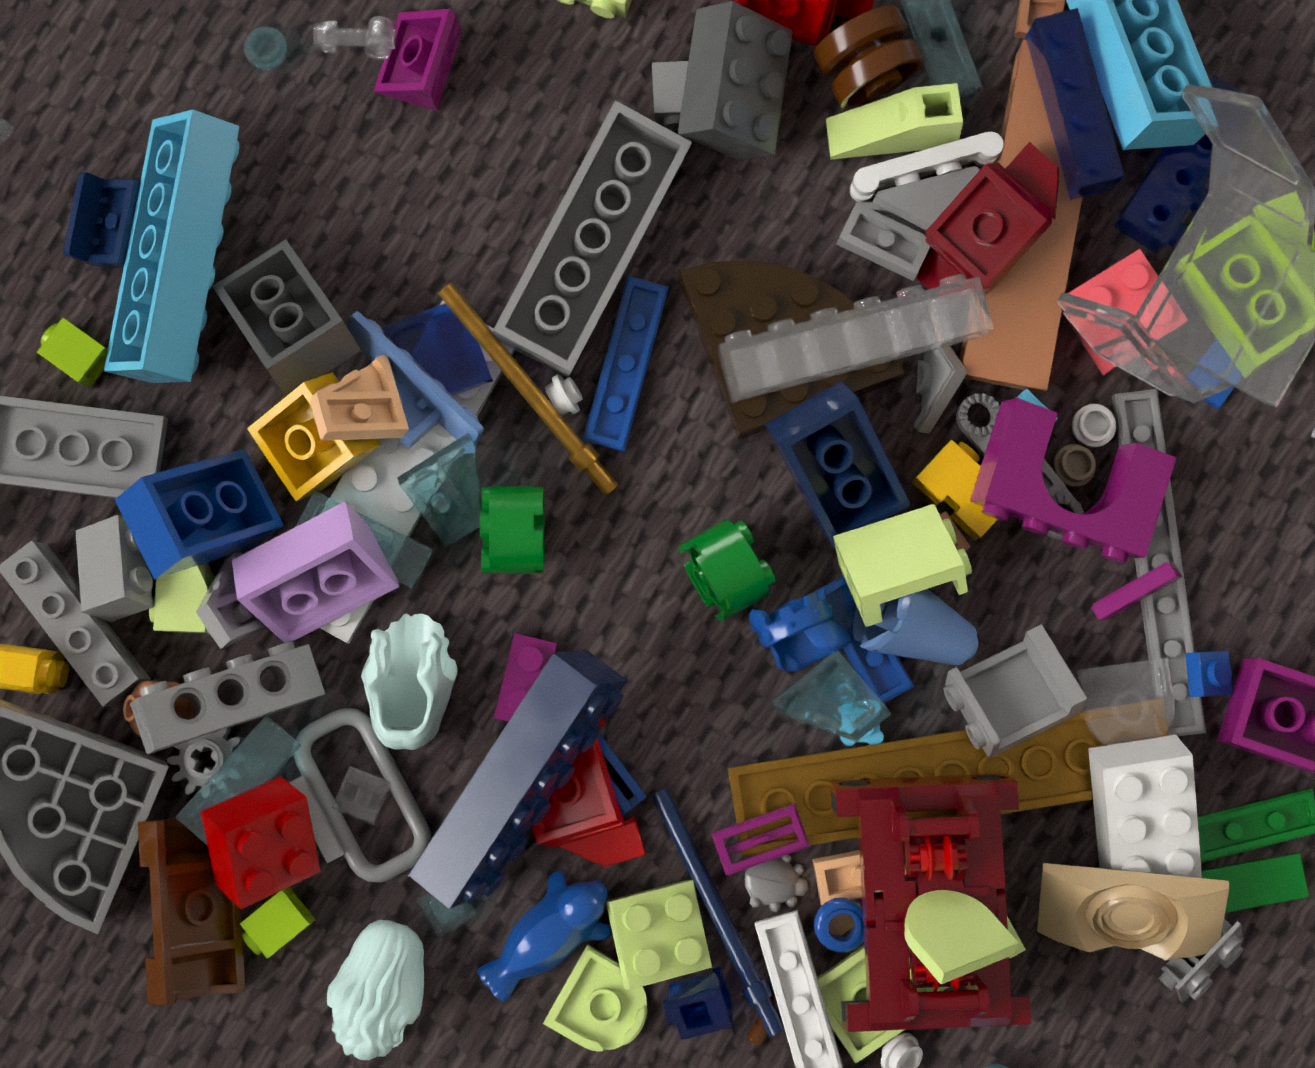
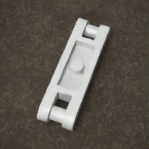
M992 131L863 167L854 175L850 186V194L857 202H867L873 198L876 190L921 180L920 178L935 173L938 176L961 170V166L970 163L983 167L987 163L996 161L1004 146L1003 139L998 133Z

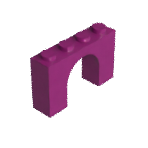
M1019 398L1001 402L970 502L984 506L982 513L989 517L1007 521L1008 517L1011 516L1022 520V528L1028 531L1048 535L1050 530L1063 535L1061 542L1069 546L1087 549L1088 545L1102 549L1101 557L1114 562L1126 564L1128 558H1145L1177 457L1139 443L1120 445L1106 488L1099 501L1086 512L1081 514L1072 513L1059 506L1052 499L1046 489L1042 474L1044 455L1058 413Z

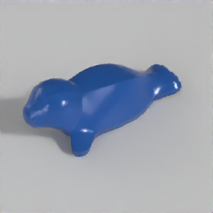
M560 871L554 872L548 880L547 894L540 902L528 910L513 927L501 957L481 966L477 970L481 981L490 987V991L495 997L504 1002L510 997L520 979L539 975L553 969L587 940L606 939L611 932V927L598 922L604 912L608 896L606 886L598 880L579 881L566 886L564 874Z

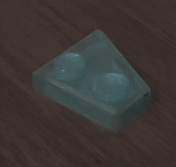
M839 651L831 654L772 701L773 705L782 715L855 742L891 715L884 703Z

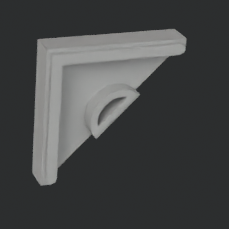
M972 166L877 192L873 203L927 230L980 171V168Z
M923 321L919 325V331L925 338L924 360H918L916 393L922 395L921 413L914 423V428L917 432L930 434L968 372L936 324Z

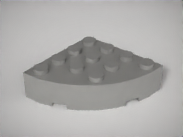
M0 699V853L14 876L36 898L45 903L46 907L64 920L98 934L138 841V822L147 820L169 766L162 757L154 754L147 755L143 750Z

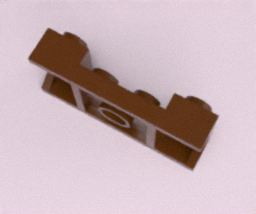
M201 815L138 822L140 867H149L154 957L145 958L148 1004L168 1006L175 1004L177 1000L210 994L246 992L242 926L240 925L241 909L216 886Z

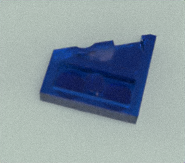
M446 303L383 326L387 336L400 348L406 350L414 358L415 362L432 378L440 381L452 396L493 381L480 344Z

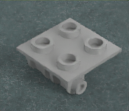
M1224 919L1221 939L1209 952L1203 954L1204 957L1200 961L1195 956L1187 957L1194 965L1193 968L1183 958L1172 959L1161 968L1163 973L1158 979L1169 990L1172 991L1175 988L1178 998L1182 1003L1190 996L1197 1000L1213 983V980L1210 979L1212 972L1220 964L1225 969L1228 968L1243 952L1244 949L1240 946L1243 942L1241 924L1237 921L1231 926Z

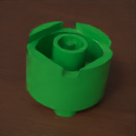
M482 487V511H480V538H483V547L481 549L482 573H544V487Z
M725 519L679 545L680 554L688 551L691 560L684 564L688 576L705 605L709 607L715 603L721 610V612L714 615L721 622L769 595V586L776 582L770 566L764 559L758 561L750 545L754 544V539L743 521L733 524L728 519Z

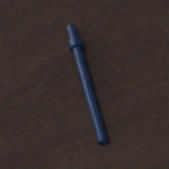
M664 788L652 794L651 796L745 986L742 992L749 1006L754 1005L769 1037L784 1031V1025L770 999L773 993L766 979L760 978L668 789Z

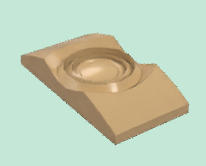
M1043 863L1037 932L1057 942L1086 952L1118 946L1126 949H1142L1163 960L1207 954L1221 939L1229 893V881Z

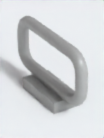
M342 708L307 725L299 732L294 741L293 749L295 763L302 776L289 783L307 797L314 839L327 864L344 855L348 865L358 877L368 882L379 883L390 880L414 867L431 841L430 828L388 747L378 740L368 714L354 708ZM352 725L360 732L413 832L414 842L407 851L380 865H374L365 858L311 755V746L317 739L341 726Z

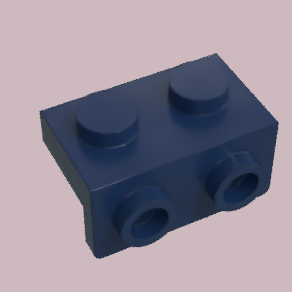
M80 172L78 174L63 254L91 266L124 268L140 182L135 179H102L88 172Z

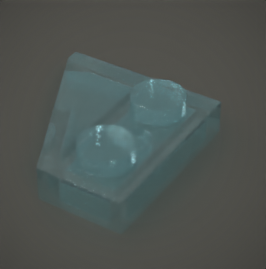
M469 433L397 477L400 487L446 547L480 527L481 505L478 495L480 491L474 454L476 450L473 438Z

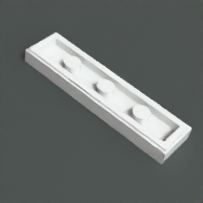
M798 910L756 921L754 924L795 1067L843 1068Z

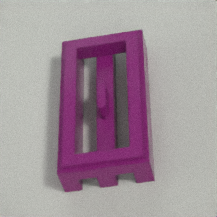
M1165 562L1093 603L1091 608L1098 620H1107L1182 578V575L1174 563Z
M795 803L711 832L726 876L810 846ZM790 816L792 821L790 824L725 846L723 842L725 838ZM796 832L798 840L731 863L729 859L731 854Z

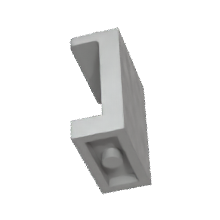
M1042 624L1026 631L1022 642L961 672L957 667L949 670L945 683L946 687L943 688L951 708L955 712L960 710L968 724L965 728L970 741L976 749L983 748L989 759L1080 714L1088 699Z

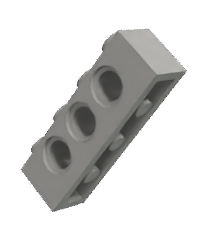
M31 540L0 564L2 576L103 707H117L128 695H131L133 689L140 682L151 680L105 620L81 612L80 586L47 544Z
M293 641L269 648V657L254 661L252 654L226 662L228 670L211 674L210 668L207 667L184 675L185 683L168 688L166 681L141 688L140 693L142 697L135 699L130 705L146 754L148 755L276 713L325 695L309 644L295 648ZM263 670L270 671L276 675L278 679L276 692L267 691L261 685L260 675ZM220 684H228L235 689L237 700L234 706L225 705L219 700L217 690ZM184 697L193 703L195 712L192 719L185 720L176 714L174 710L176 698Z

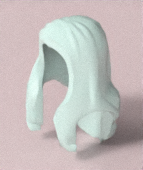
M403 614L399 621L391 622L387 630L376 629L371 632L370 655L363 667L361 678L370 705L372 727L378 740L384 746L395 750H414L429 743L439 731L441 720L446 711L457 676L456 661L451 659L448 654L449 640L444 637V630L440 623L434 622L428 615L415 614L413 616Z
M377 920L370 923L360 933L337 976L328 986L327 1005L332 1008L334 1021L332 1031L335 1033L336 1042L343 1046L345 1055L353 1054L354 1057L360 1060L368 1061L375 1057H385L392 1048L397 1047L403 1041L405 1026L413 1024L420 1015L424 994V950L418 935L406 925L391 920Z

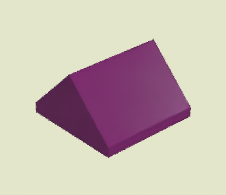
M451 9L399 13L374 92L437 111L462 34L456 12Z

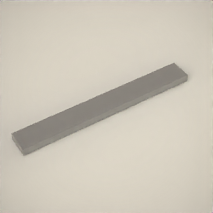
M1152 389L1112 395L1119 446L1139 443L1166 453L1158 390ZM1169 480L1146 557L1135 558L1137 578L1165 562L1174 563L1182 575V578L1141 600L1154 699L1162 698L1168 736H1185L1206 733L1201 697H1190L1185 654L1195 653L1171 482Z

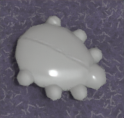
M787 854L748 868L745 872V888L751 897V906L759 907L762 903L769 905L771 911L774 912L780 910V904L786 902L788 907H794L797 904L795 896H804L809 889L807 880L800 877L804 872L803 865L796 864L792 866L790 864L791 856Z

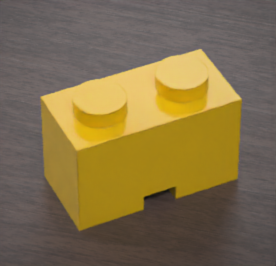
M950 440L911 483L936 506L942 501L946 502L954 510L950 518L975 541L981 538L998 519L983 514L984 506L970 502L981 467L977 463L980 457L967 444L960 442L957 445L953 440Z

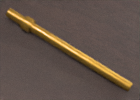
M449 283L438 292V295L569 451L571 454L569 459L579 472L584 470L604 495L613 491L618 484L598 461L597 458L600 455L589 442L584 444L456 287Z

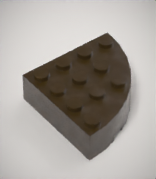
M750 260L710 262L679 270V283L738 440L766 430V423L840 381H843L856 396H860L898 382L904 375V371L889 341L869 315L845 294L812 275L779 264Z

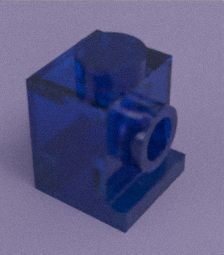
M721 967L713 968L710 974L669 984L668 998L663 999L664 1012L669 1025L676 1024L681 1040L733 1027L734 1006Z

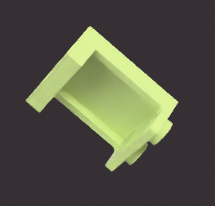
M934 504L833 536L840 569L866 627L883 622L880 604L950 581L953 582L959 595L968 592L966 575L972 574L969 558L964 548L956 549L954 544L957 543L952 523L949 518L941 519Z

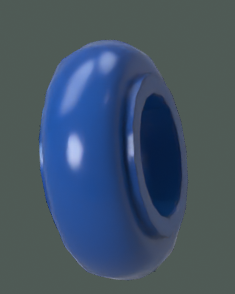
M846 897L833 898L825 902L818 909L814 919V931L819 942L827 949L835 952H849L857 948L864 941L863 928H869L864 926L862 906L855 900ZM839 914L850 915L854 920V926L849 933L838 936L829 931V923L834 916Z

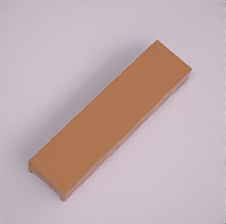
M1023 40L1016 53L1001 132L1004 146L996 161L1006 168L1022 149L1031 142L1059 167L1056 219L1052 218V224L997 285L991 291H986L988 294L971 296L959 360L968 372L964 379L1021 390L1027 388L1033 394L1039 395L1048 389L1101 98V91L1086 51Z

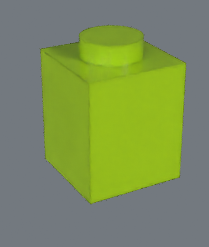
M62 318L58 324H52L41 338L42 345L37 353L75 381L90 389L104 371L108 349L65 318Z
M288 887L275 894L242 921L240 925L245 930L242 937L248 947L257 955L263 953L268 959L315 922L316 919L294 891Z

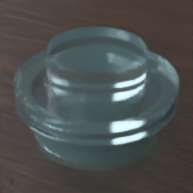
M259 27L253 30L245 40V55L249 62L258 69H274L281 65L287 56V42L283 35L275 28Z

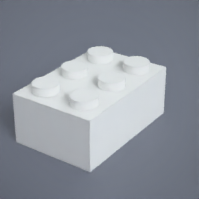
M1170 735L1088 748L1100 868L1202 878L1193 755L1178 736Z

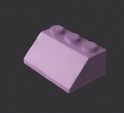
M346 501L232 560L237 600L284 643L294 641L399 587L398 580L370 526Z

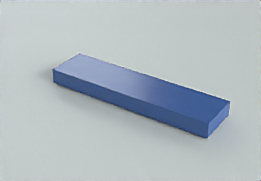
M627 276L583 442H589L590 444L625 453L669 286Z

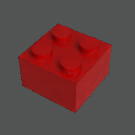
M283 777L275 778L200 811L216 886L240 909L321 872L307 797Z

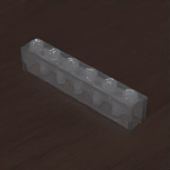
M957 274L940 280V287L923 291L922 285L911 286L896 292L897 298L880 302L879 296L869 297L853 304L854 309L837 313L836 308H827L811 314L812 320L799 324H794L793 319H785L768 325V332L752 336L750 330H744L727 335L725 337L726 343L719 344L718 356L731 403L987 336L994 327L980 277L966 280L965 274Z

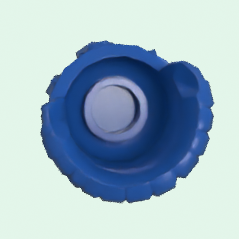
M825 589L818 590V593L807 594L804 598L793 599L774 610L770 615L765 611L754 609L749 614V622L752 624L749 627L758 635L759 643L764 648L771 649L777 668L782 671L793 672L801 670L831 653L845 648L851 642V636L833 619L835 616L832 612L833 606L827 602Z

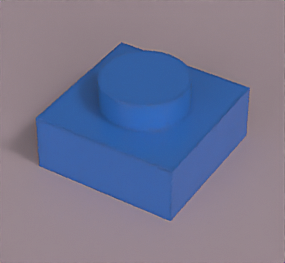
M1228 651L1185 654L1190 697L1233 695L1232 671Z

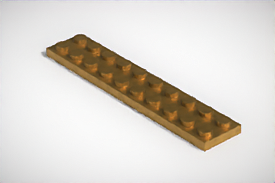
M1162 698L1082 710L1080 714L990 759L983 748L976 749L965 729L728 768L736 823L795 803L810 845L859 837L858 816H836L831 802V781L1008 774L1018 782L1019 810H1001V814L1092 800L1088 748L1168 736ZM956 810L906 812L909 819L956 817ZM787 816L739 833V841L792 823L791 818ZM796 832L741 851L742 856L759 854L798 840Z

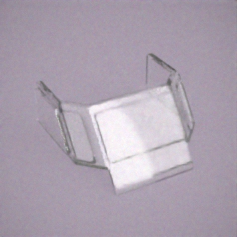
M1186 85L1181 96L1213 143L1209 191L1135 316L1127 311L1067 293H1061L1057 303L1064 310L1063 314L1097 355L1169 396H1177L1183 400L1196 403L1227 390L1232 385L1264 404L1277 407L1315 343V251L1311 249L1315 223V187L1259 97L1207 86Z

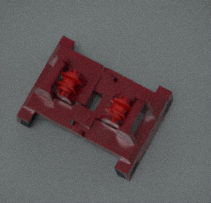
M1008 774L831 781V802L836 816H858L863 921L865 927H872L863 928L867 1000L841 1001L843 1029L847 1032L1031 1024L1030 996L1011 994L1009 957L940 984L913 953L904 937L905 917L910 904L918 896L935 890L956 891L973 897L985 905L1008 930L1007 905L1004 891L1005 872L1001 810H1019L1018 782ZM956 810V817L909 819L906 812ZM903 842H904V847H905L906 875H905V868H904ZM913 877H917L918 890H916V881ZM959 986H965V990H958ZM932 987L933 992H918L917 988ZM938 987H952L954 991H937Z

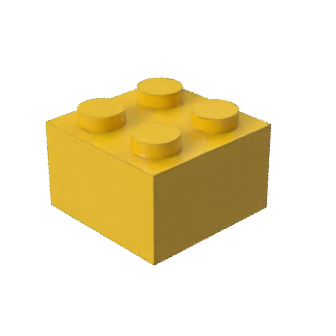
M333 372L303 382L247 428L295 501L323 490L381 445L378 439L320 440L310 400L322 388L331 383H339Z

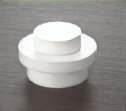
M559 374L553 376V382L545 386L546 393L553 406L561 416L569 412L573 415L580 411L577 402L583 400L578 387L570 377L564 380Z
M1089 404L1082 407L1075 414L1072 420V431L1075 438L1081 444L1087 447H1100L1113 438L1116 431V420L1112 412L1105 406Z
M902 1033L885 1043L881 1053V1067L917 1068L923 1056L917 1039L910 1033Z

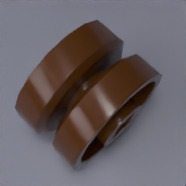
M881 6L851 19L826 36L814 49L813 55L823 74L836 76L832 82L831 90L841 108L849 109L861 106L894 90L913 77L924 66L926 60L916 41L902 39L908 26L896 6Z

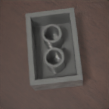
M734 1L696 9L677 134L737 160L775 155L793 30Z
M286 239L212 286L285 396L303 382L325 375L361 351L342 318Z

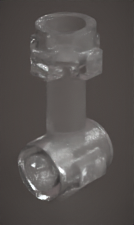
M382 16L371 18L368 23V29L338 28L336 21L315 23L313 32L314 46L317 50L334 53V51H337L338 46H365L367 56L376 60H384L390 56L391 49H395L397 37L393 22Z

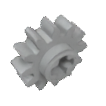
M231 727L174 746L180 750V753L177 756L169 757L167 763L180 766V771L173 775L172 781L187 779L189 783L186 785V794H194L202 786L203 797L205 799L213 798L215 785H217L221 792L229 793L232 791L231 783L228 781L229 777L232 779H243L245 777L244 773L236 768L237 763L249 759L247 754H237L236 747L243 743L244 738L234 737L229 739L227 736L230 733ZM212 749L211 758L216 761V764L204 769L205 760L200 757V754Z

